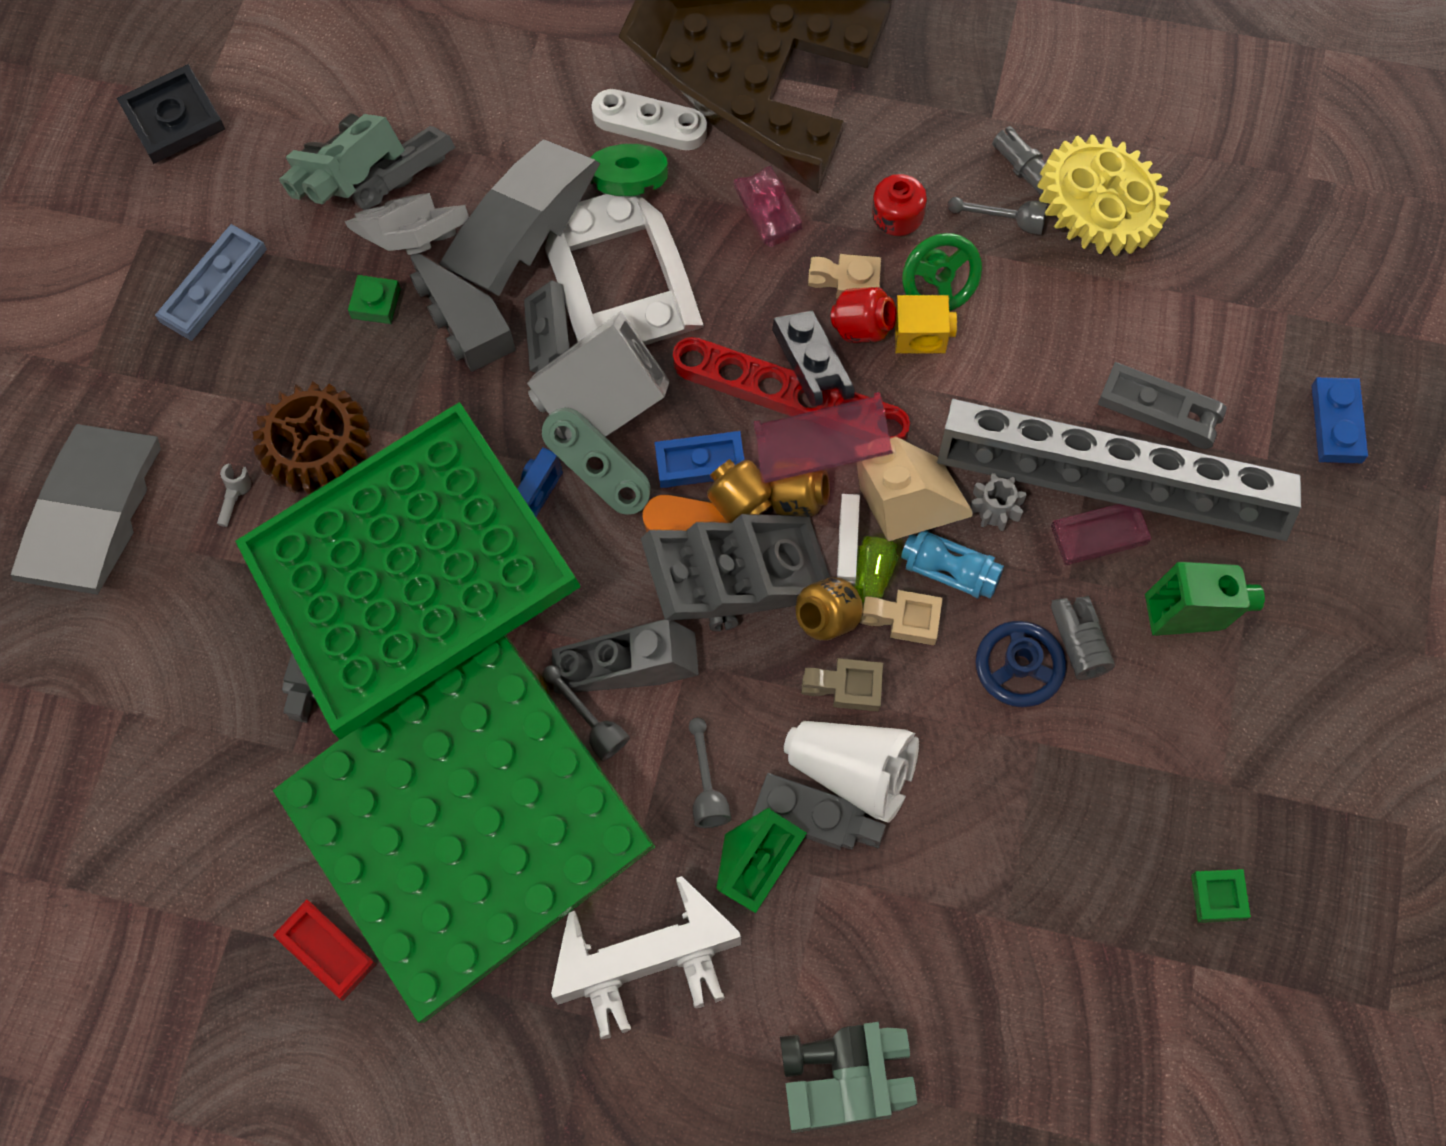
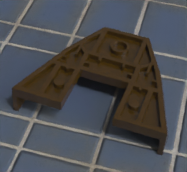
M635 0L618 37L663 83L692 108L700 111L705 119L719 131L818 194L843 132L844 121L773 101V96L793 48L868 68L891 10L892 0Z

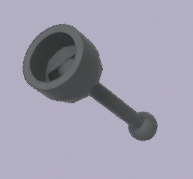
M953 197L948 201V209L952 213H959L963 210L1015 218L1018 226L1023 231L1036 235H1042L1046 220L1045 211L1048 208V203L1036 200L1027 201L1018 210L966 203L959 197Z
M556 666L546 667L543 671L544 680L547 683L554 684L592 728L589 735V743L595 754L601 761H606L614 756L627 744L630 736L621 726L613 721L598 722L560 678V670Z
M696 717L689 722V731L695 736L703 792L697 796L693 804V819L696 827L713 828L730 822L731 813L726 797L719 791L712 789L704 740L707 724L702 718Z

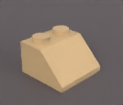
M898 437L875 441L872 444L855 448L860 490L887 541L972 517V509L946 466L937 463V456Z

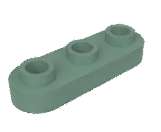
M564 407L556 409L548 415L542 426V438L546 446L615 511L627 515L635 514L646 506L651 493L648 478L581 413L572 408ZM559 426L569 428L572 434L571 438H559L556 428ZM598 457L603 461L604 467L599 470L592 469L588 464V459ZM624 487L632 488L636 496L630 500L624 499L620 495V490Z

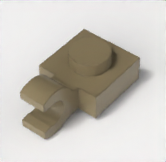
M838 658L835 671L805 668L801 694L809 696L834 694L833 707L878 712L881 707L883 663Z

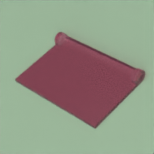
M880 392L874 393V397L795 416L761 423L760 420L753 422L757 436L761 481L763 483L893 454Z

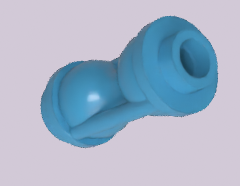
M928 530L919 532L918 536L914 534L909 535L901 554V558L907 560L906 570L914 571L971 594L978 599L981 595L992 598L1004 569V565L995 562V557L987 556L929 533ZM948 550H951L963 556L952 555ZM938 571L949 572L953 577H950Z

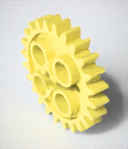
M1090 135L1086 143L1081 137L1076 136L1072 144L1064 141L1058 150L1054 149L1040 172L1042 178L1038 183V188L1044 190L1039 201L1050 204L1045 211V215L1057 216L1059 218L1054 226L1056 229L1066 226L1069 229L1068 240L1078 235L1082 238V248L1085 249L1090 242L1095 243L1099 254H1102L1104 249L1109 246L1114 256H1117L1123 248L1129 254H1132L1137 246L1143 249L1150 240H1154L1169 216L1165 211L1170 206V201L1163 198L1168 192V188L1157 185L1162 178L1161 174H1150L1148 171L1153 164L1151 161L1143 163L1138 161L1140 151L1136 150L1131 154L1127 153L1125 142H1122L1118 148L1113 147L1112 141L1108 136L1102 144H1099L1094 135Z

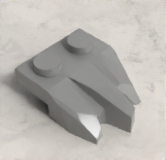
M430 193L387 201L384 206L355 213L356 218L347 220L345 223L350 230L387 251L406 249L407 254L412 255L430 249V241L444 240L456 235L455 228L464 224L469 216L465 205L435 209Z

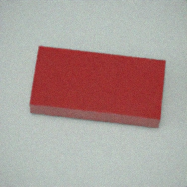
M307 899L273 934L288 951L342 1001L377 965Z

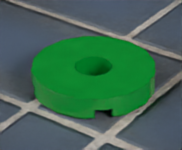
M618 144L601 149L590 157L600 163L590 184L596 183L597 190L605 194L637 196L645 193V187L653 185V188L657 189L668 179L667 157L662 151L652 146Z

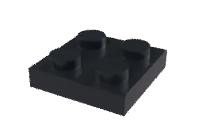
M189 64L117 97L120 106L153 164L225 130L222 120Z

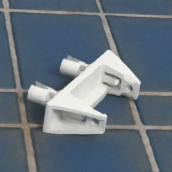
M682 876L676 878L686 910L682 916L683 919L688 918L689 923L681 926L676 924L599 949L598 953L589 955L588 950L591 949V946L585 943L576 912L572 911L568 914L551 992L552 998L559 1005L583 996L590 997L601 1039L611 1038L609 1012L613 1013L622 1033L631 1030L618 988L623 983L671 967L678 966L684 968L693 997L694 1008L704 1007L702 981H705L716 1003L725 998L721 992L711 957L717 952L741 945L740 933Z

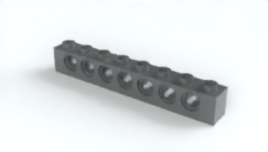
M956 399L951 401L937 461L938 464L987 475L995 473L997 477L1005 479L1014 477L1015 481L1283 541L1288 540L1301 509V479L1298 474Z

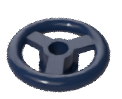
M1027 621L1003 623L989 631L977 649L975 663L978 678L986 691L1004 704L1014 707L1039 705L1053 697L1064 681L1066 674L1064 651L1058 640L1048 630L1037 624ZM1025 635L1037 639L1047 648L1052 658V669L1041 665L1043 650L1040 644L1032 638L1025 637ZM1010 636V644L1005 653V664L991 674L989 667L990 653L998 641ZM1015 657H1025L1029 665H1019L1015 661ZM1027 676L1045 683L1041 689L1026 694L1014 693L1001 686L1013 677L1024 678Z

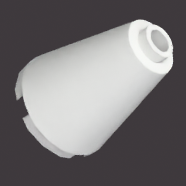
M803 721L798 728L792 727L788 732L784 743V752L788 754L789 764L875 819L890 822L898 813L906 797L899 794L905 780L912 781L918 758L919 739L914 737L916 733L906 729Z

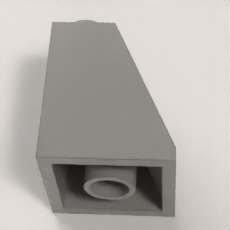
M619 312L534 374L527 384L531 388L528 391L529 397L540 412L544 413L547 411L550 414L559 408H572L581 413L606 437L664 398L669 379L624 314ZM565 426L556 428L559 438H571L572 434L569 428Z

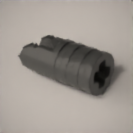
M1089 596L1077 597L1074 605L1070 604L1068 598L1052 600L1051 610L1076 679H1093L1113 670L1115 663Z

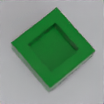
M357 275L348 308L351 319L392 324L401 290L398 280Z
M1244 869L1195 871L1191 875L1198 923L1246 921L1251 918Z

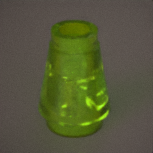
M867 536L863 537L861 546H857L855 588L859 593L862 603H864L865 597L880 599L883 597L899 560V555L896 554L898 546L896 543L879 537Z

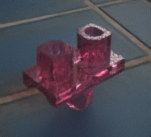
M771 165L753 176L740 177L734 180V188L764 244L772 247L787 241L791 233L802 229V221L788 198L782 181L777 178Z

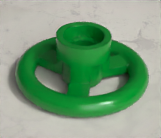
M953 233L936 234L923 240L912 250L905 262L902 273V284L905 294L921 295L915 285L916 274L920 275L929 284H933L938 290V295L949 296V311L962 306L975 293L981 280L982 261L975 245L967 238ZM953 246L958 248V250L949 257L944 251L935 248ZM968 260L970 270L967 282L955 296H952L951 282L955 277V271ZM944 267L942 272L936 275L937 270Z

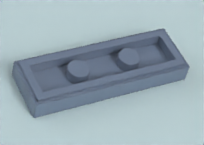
M230 224L155 314L158 321L193 341L267 249L264 242Z

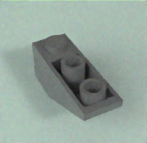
M417 253L410 256L415 272L410 274L411 281L419 296L428 295L432 302L427 308L437 328L440 329L445 326L450 336L445 338L456 361L464 359L469 370L473 372L516 351L511 330L490 296L423 255Z
M664 619L552 649L553 666L560 670V678L573 693L662 685L699 675L695 632L673 620ZM554 685V692L562 694Z

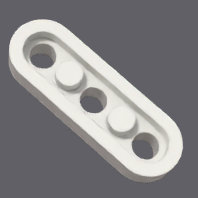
M616 89L604 90L598 93L592 101L593 120L599 128L605 131L680 150H694L700 147L707 137L706 119L700 111L693 108ZM645 114H651V115H653V116L647 117V116H644V115H645ZM683 123H687V124H691V125H690V126H683L682 124H683Z

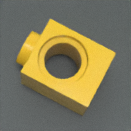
M897 295L895 353H946L949 337H956L957 314L956 312H949V296Z

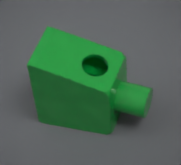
M1177 562L1145 593L1152 636L1224 630L1244 613L1261 611L1265 602L1264 590L1259 584H1246L1243 569L1239 565Z

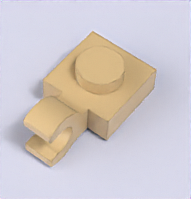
M840 254L838 264L824 257H811L808 286L815 288L835 287L837 288L836 298L845 289L880 287L881 257Z
M898 590L895 602L876 597H865L860 623L869 626L892 625L890 638L935 645L943 598Z

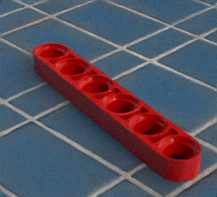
M695 337L684 338L674 347L673 364L675 371L680 377L688 381L868 444L893 437H898L904 441L908 438L909 416L897 406L856 392L854 398L844 400L838 389L835 388L821 391L823 395L822 405L815 408H805L798 402L799 396L804 391L793 370ZM688 351H697L702 354L704 360L697 366L689 367L684 365L680 358ZM733 364L739 366L743 374L738 379L730 381L722 378L719 371L725 365ZM766 378H775L780 381L782 388L775 394H765L759 389L758 385ZM851 405L857 407L861 411L862 416L855 422H845L838 416V411L844 406ZM891 419L901 425L902 431L896 436H886L880 432L878 425L883 420Z

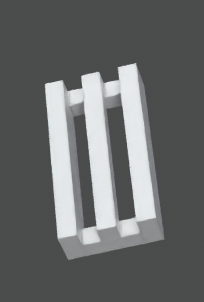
M842 494L837 578H843L855 587L860 495Z

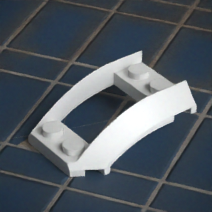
M605 194L578 203L561 236L549 232L545 251L557 282L563 284L565 306L578 342L619 312L624 314L644 345L703 328L704 325L687 274L663 215L640 195L614 196ZM646 229L669 291L592 314L571 251Z

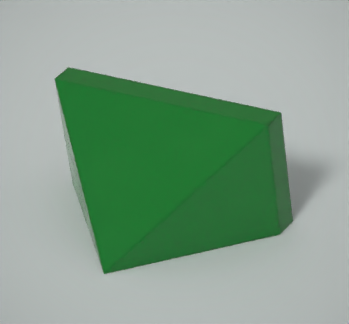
M769 808L727 832L724 837L716 889L756 913L807 832Z

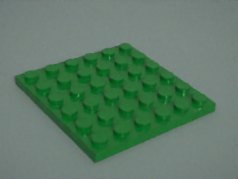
M460 402L235 540L331 731L340 740L581 587Z
M507 635L501 637L343 739H339L273 789L276 797L418 1023L427 1022L655 848V845Z

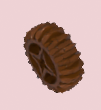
M313 381L308 391H303L301 386L297 384L294 387V394L290 396L279 391L278 397L280 402L277 405L266 402L265 409L269 415L256 416L257 425L260 429L252 433L253 440L256 443L254 454L261 463L260 467L266 475L271 476L276 485L280 487L286 485L289 491L294 494L303 487L306 494L310 495L315 492L317 486L323 487L357 466L356 461L368 459V452L365 447L372 445V438L368 432L370 430V423L367 417L363 415L364 411L361 405L353 401L350 394L345 390L338 393L336 388L330 383L322 391L319 385ZM333 418L344 423L342 437L335 435L332 430L333 428L330 423ZM283 441H288L292 445L294 455L291 460L282 456Z

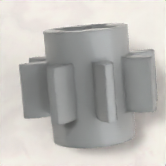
M992 473L990 481L986 486L978 482L975 484L973 494L977 498L972 500L970 508L973 513L979 512L982 519L981 527L989 524L998 526L1000 531H1004L1009 518L1013 521H1020L1023 510L1019 506L1024 503L1026 492H1017L1014 485V477L1007 480L998 478L995 473Z

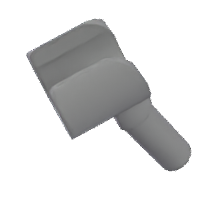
M229 463L223 466L220 473L226 487V492L217 524L223 527H228L238 496L247 493L252 484L246 467H243L240 477L233 479L234 471Z

